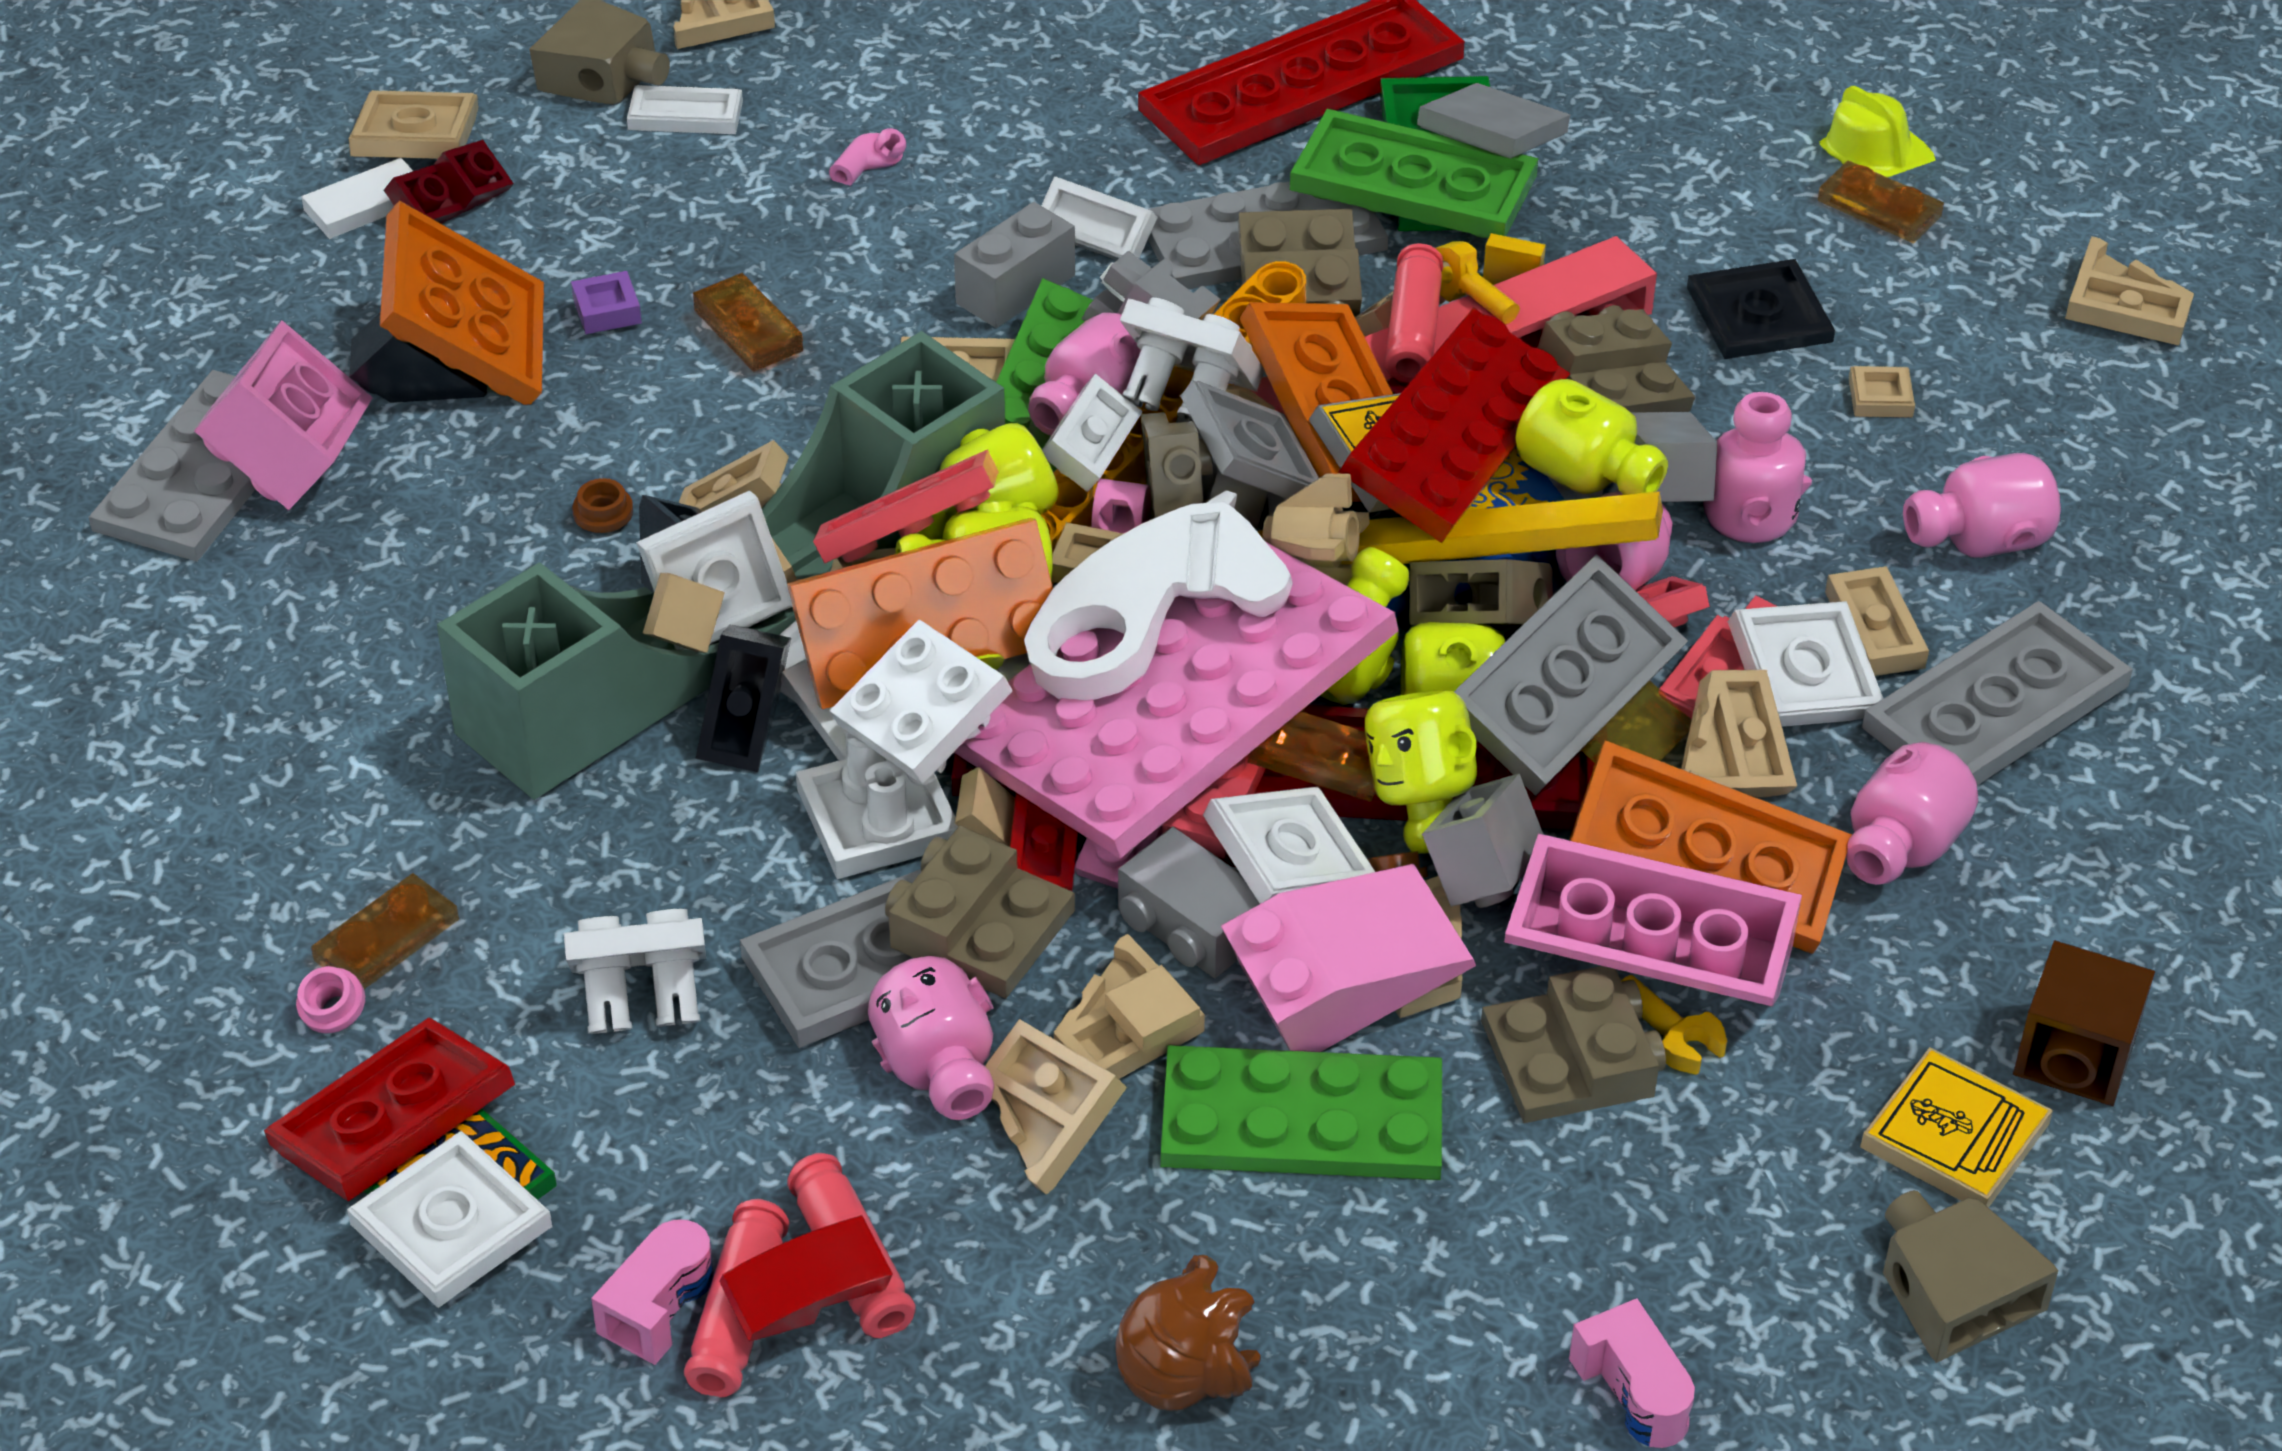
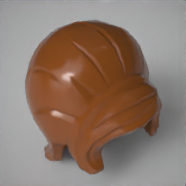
M1194 1255L1183 1270L1182 1275L1156 1282L1138 1295L1126 1309L1117 1330L1115 1340L1116 1358L1122 1379L1136 1397L1159 1410H1184L1197 1404L1207 1396L1214 1399L1218 1396L1225 1399L1231 1396L1236 1398L1242 1396L1244 1392L1250 1391L1253 1379L1249 1370L1257 1367L1261 1361V1355L1257 1350L1247 1349L1238 1351L1233 1344L1238 1337L1241 1318L1252 1310V1305L1255 1303L1252 1295L1241 1288H1225L1212 1293L1211 1284L1218 1272V1265L1216 1261L1207 1255Z

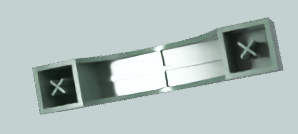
M920 331L831 385L823 411L805 449L789 475L777 489L776 494L762 507L771 537L791 564L796 579L801 580L831 572L833 560L824 564L813 542L821 524L938 472L941 462L946 455L959 448L961 440L968 433L977 429L991 431L1005 425L1004 387L923 331ZM893 532L876 540L878 547L875 550L896 548L897 541L902 538L899 532ZM540 562L437 624L454 733L533 800L710 688L719 641L710 645L707 653L695 652L689 649L676 650L672 643L643 634L654 596L647 587L623 592L581 590L568 585ZM793 607L748 628L780 635L796 621Z

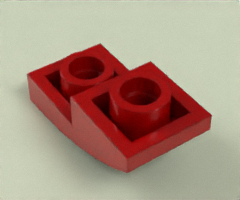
M863 1215L811 1231L773 1247L723 1273L719 1282L748 1341L751 1342L814 1324L823 1307L886 1290L893 1273Z

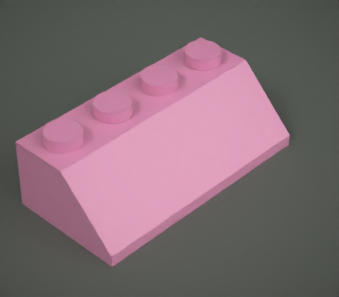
M1538 833L1505 932L1504 942L1773 1006L1780 995L1791 955L1802 895Z

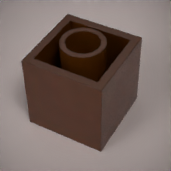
M2054 940L2028 1011L2013 1075L2114 1107L2138 1035L2155 971Z

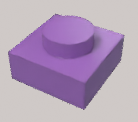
M627 271L571 281L573 300L585 334L642 323L640 305Z

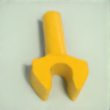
M1452 241L1435 248L1442 255L1443 261L1450 265L1443 267L1441 272L1440 295L1444 299L1451 302L1469 295L1504 324L1511 323L1517 317L1520 311L1519 305L1477 273V250L1472 245L1464 241Z
M1628 975L1621 980V982L1627 980H1634L1636 982L1642 999V1018L1663 1035L1662 1042L1665 1049L1666 1064L1669 1067L1694 1075L1699 1074L1702 1057L1693 1047L1686 1043L1689 1041L1703 1043L1709 1051L1720 1058L1725 1056L1727 1047L1726 1033L1721 1021L1711 1012L1687 1016L1686 1018L1681 1017L1634 975Z

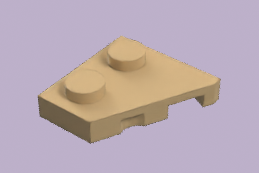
M1126 934L1119 938L1115 944L1114 958L1101 976L1093 975L1082 991L1080 1004L1076 1008L1069 1010L1054 1031V1039L1120 1079L1167 1053L1168 1045L1180 1046L1203 1033L1205 1014L1200 1010V1024L1144 1053L1105 1010L1106 992L1158 966L1129 934Z

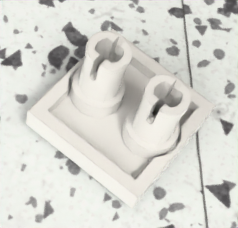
M1152 297L1148 304L1128 298L1120 322L1137 343V347L1141 352L1127 388L1122 395L1134 405L1141 408L1144 402L1146 403L1145 408L1147 410L1158 411L1173 367L1194 372L1191 382L1192 380L1200 381L1226 391L1229 383L1257 391L1264 374V368L1252 351V345L1245 340L1239 331L1240 327L1236 323L1213 314H1206L1204 321L1183 315L1184 310L1180 306L1160 298ZM1183 402L1177 411V415L1185 421H1193Z
M919 619L830 710V713L840 727L902 769L912 783L927 785L936 779L933 774L935 771L943 772L946 760L966 739H971L981 733L978 728L980 725L986 728L991 719L990 714L1013 690L1004 675Z
M846 730L847 759L796 772L798 793L836 879L921 857L935 837L948 840L958 828L955 824L956 817L937 777L927 785L912 783L902 769Z
M667 909L647 913V924L621 927L619 917L617 916L593 917L579 920L578 931L564 933L565 954L569 968L572 973L584 974L589 1026L587 1027L588 1034L607 1033L605 1006L608 1004L611 1005L614 1032L632 1029L625 970L635 966L645 965L652 967L657 1010L656 1026L675 1025L673 999L675 997H679L682 1024L701 1021L697 1007L693 962L699 961V959H706L702 918L689 919L687 909Z

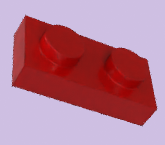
M1016 793L1010 847L1017 850V868L1073 892L1079 832Z

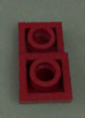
M480 140L443 152L434 165L393 177L383 191L394 206L400 200L442 224L508 191L514 183L484 140Z

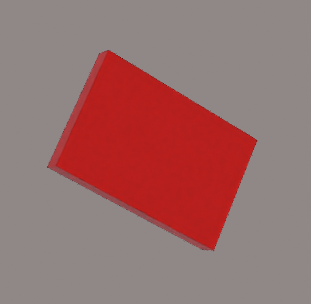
M429 1017L268 1126L264 1133L269 1145L282 1157L349 1202L516 1084L508 1065Z

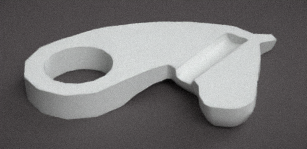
M1226 490L1206 503L1190 504L1142 523L1091 554L1067 574L1048 595L1031 622L1024 639L1036 684L1058 699L1096 700L1120 693L1146 673L1155 654L1166 613L1175 597L1181 595L1186 598H1219L1234 602L1243 611L1258 617H1266L1280 610L1285 605L1293 585L1291 574L1286 565L1250 522L1234 509L1237 499L1236 493ZM1095 628H1105L1124 633L1123 640L1115 649L1100 658L1077 662L1067 661L1056 656L1058 649L1069 638L1080 632Z

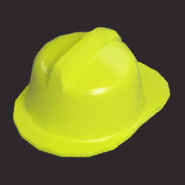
M1857 86L1846 88L1842 101L1834 113L1830 131L1824 139L1819 141L1820 146L1829 155L1873 183L1936 161L1931 149L1909 131L1906 113L1898 100L1882 93L1866 92Z

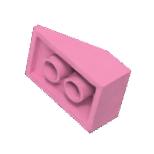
M281 320L211 406L194 432L203 438L205 446L214 456L223 461L233 463L250 478L254 488L262 496L272 501H278L286 509L290 510L335 462L373 397Z
M1414 864L1282 892L1221 925L1243 971L1290 1051L1322 1052L1476 966L1470 952Z

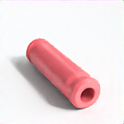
M1422 243L1405 247L1397 258L1385 368L1390 376L1404 383H1410L1434 354L1443 258L1437 249Z
M815 1153L804 1157L791 1169L787 1185L791 1193L797 1197V1205L810 1230L814 1231L863 1215L893 1273L886 1290L848 1300L852 1311L860 1317L859 1323L863 1332L870 1337L881 1339L904 1330L913 1320L916 1305L912 1297L905 1293V1284L849 1179L842 1174L840 1162L835 1156L826 1153Z
M747 1200L739 1204L733 1213V1225L727 1232L691 1346L692 1357L688 1359L684 1368V1376L690 1387L704 1395L727 1397L737 1392L741 1387L743 1380L741 1371L748 1364L754 1341H748L719 1281L723 1273L783 1243L782 1238L786 1236L789 1229V1219L778 1205L767 1200Z

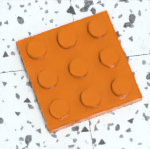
M399 200L386 215L380 327L388 330L398 340L410 342L439 358L446 366L452 369H459L487 384L497 394L509 396L523 405L532 404L542 393L544 282Z

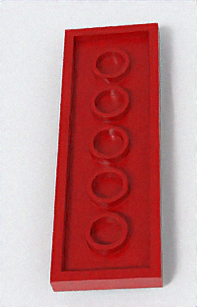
M1371 0L1138 92V110L1199 166L1323 116L1326 109L1338 110L1380 93L1381 78H1417L1464 58L1465 41L1417 0Z
M1473 307L1353 449L1338 473L1351 474V482L1442 543L1515 449L1517 426L1529 401L1544 385L1554 380L1567 379L1570 372L1559 366L1555 358L1548 352L1539 348H1533L1510 333L1502 321L1493 316L1484 315Z

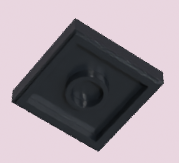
M1796 259L1688 276L1687 289L1724 359L1820 345L1834 341L1835 329Z

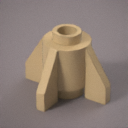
M1325 474L1279 503L1273 516L1266 517L1263 527V539L1265 542L1344 585H1347L1352 577V564L1341 563L1342 561H1353L1358 552L1359 533H1362L1370 524L1369 512L1343 511L1342 509L1349 508L1352 505L1351 474Z

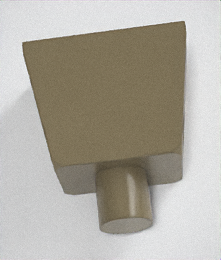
M579 0L529 48L537 90L612 105L620 103L634 89V86H637L640 82L660 86L665 82L670 69L668 56L655 51L651 25L647 19L601 0Z
M1508 559L1410 562L1409 625L1439 622L1487 624L1493 627H1521L1553 596L1552 568L1550 563ZM1459 582L1468 583L1471 587L1472 602L1468 603V605L1456 604L1454 594Z
M1913 1190L1900 1195L1887 1208L1885 1219L1894 1228L1896 1233L1890 1239L1883 1274L1926 1350L1936 1363L2048 1310L2059 1270L2050 1260L1980 1200L1967 1198L1936 1213L1918 1191Z

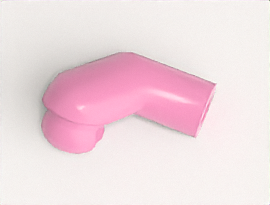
M893 128L884 129L880 133L860 135L851 142L830 167L829 175L833 181L851 186L865 170L890 167L898 163L906 149V139L900 131Z

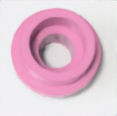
M330 966L321 967L310 972L300 983L296 1000L297 1012L306 1026L313 1031L325 1034L339 1032L353 1024L362 1013L365 1005V991L358 978L350 971ZM341 997L335 1005L323 1009L324 1005L331 998Z

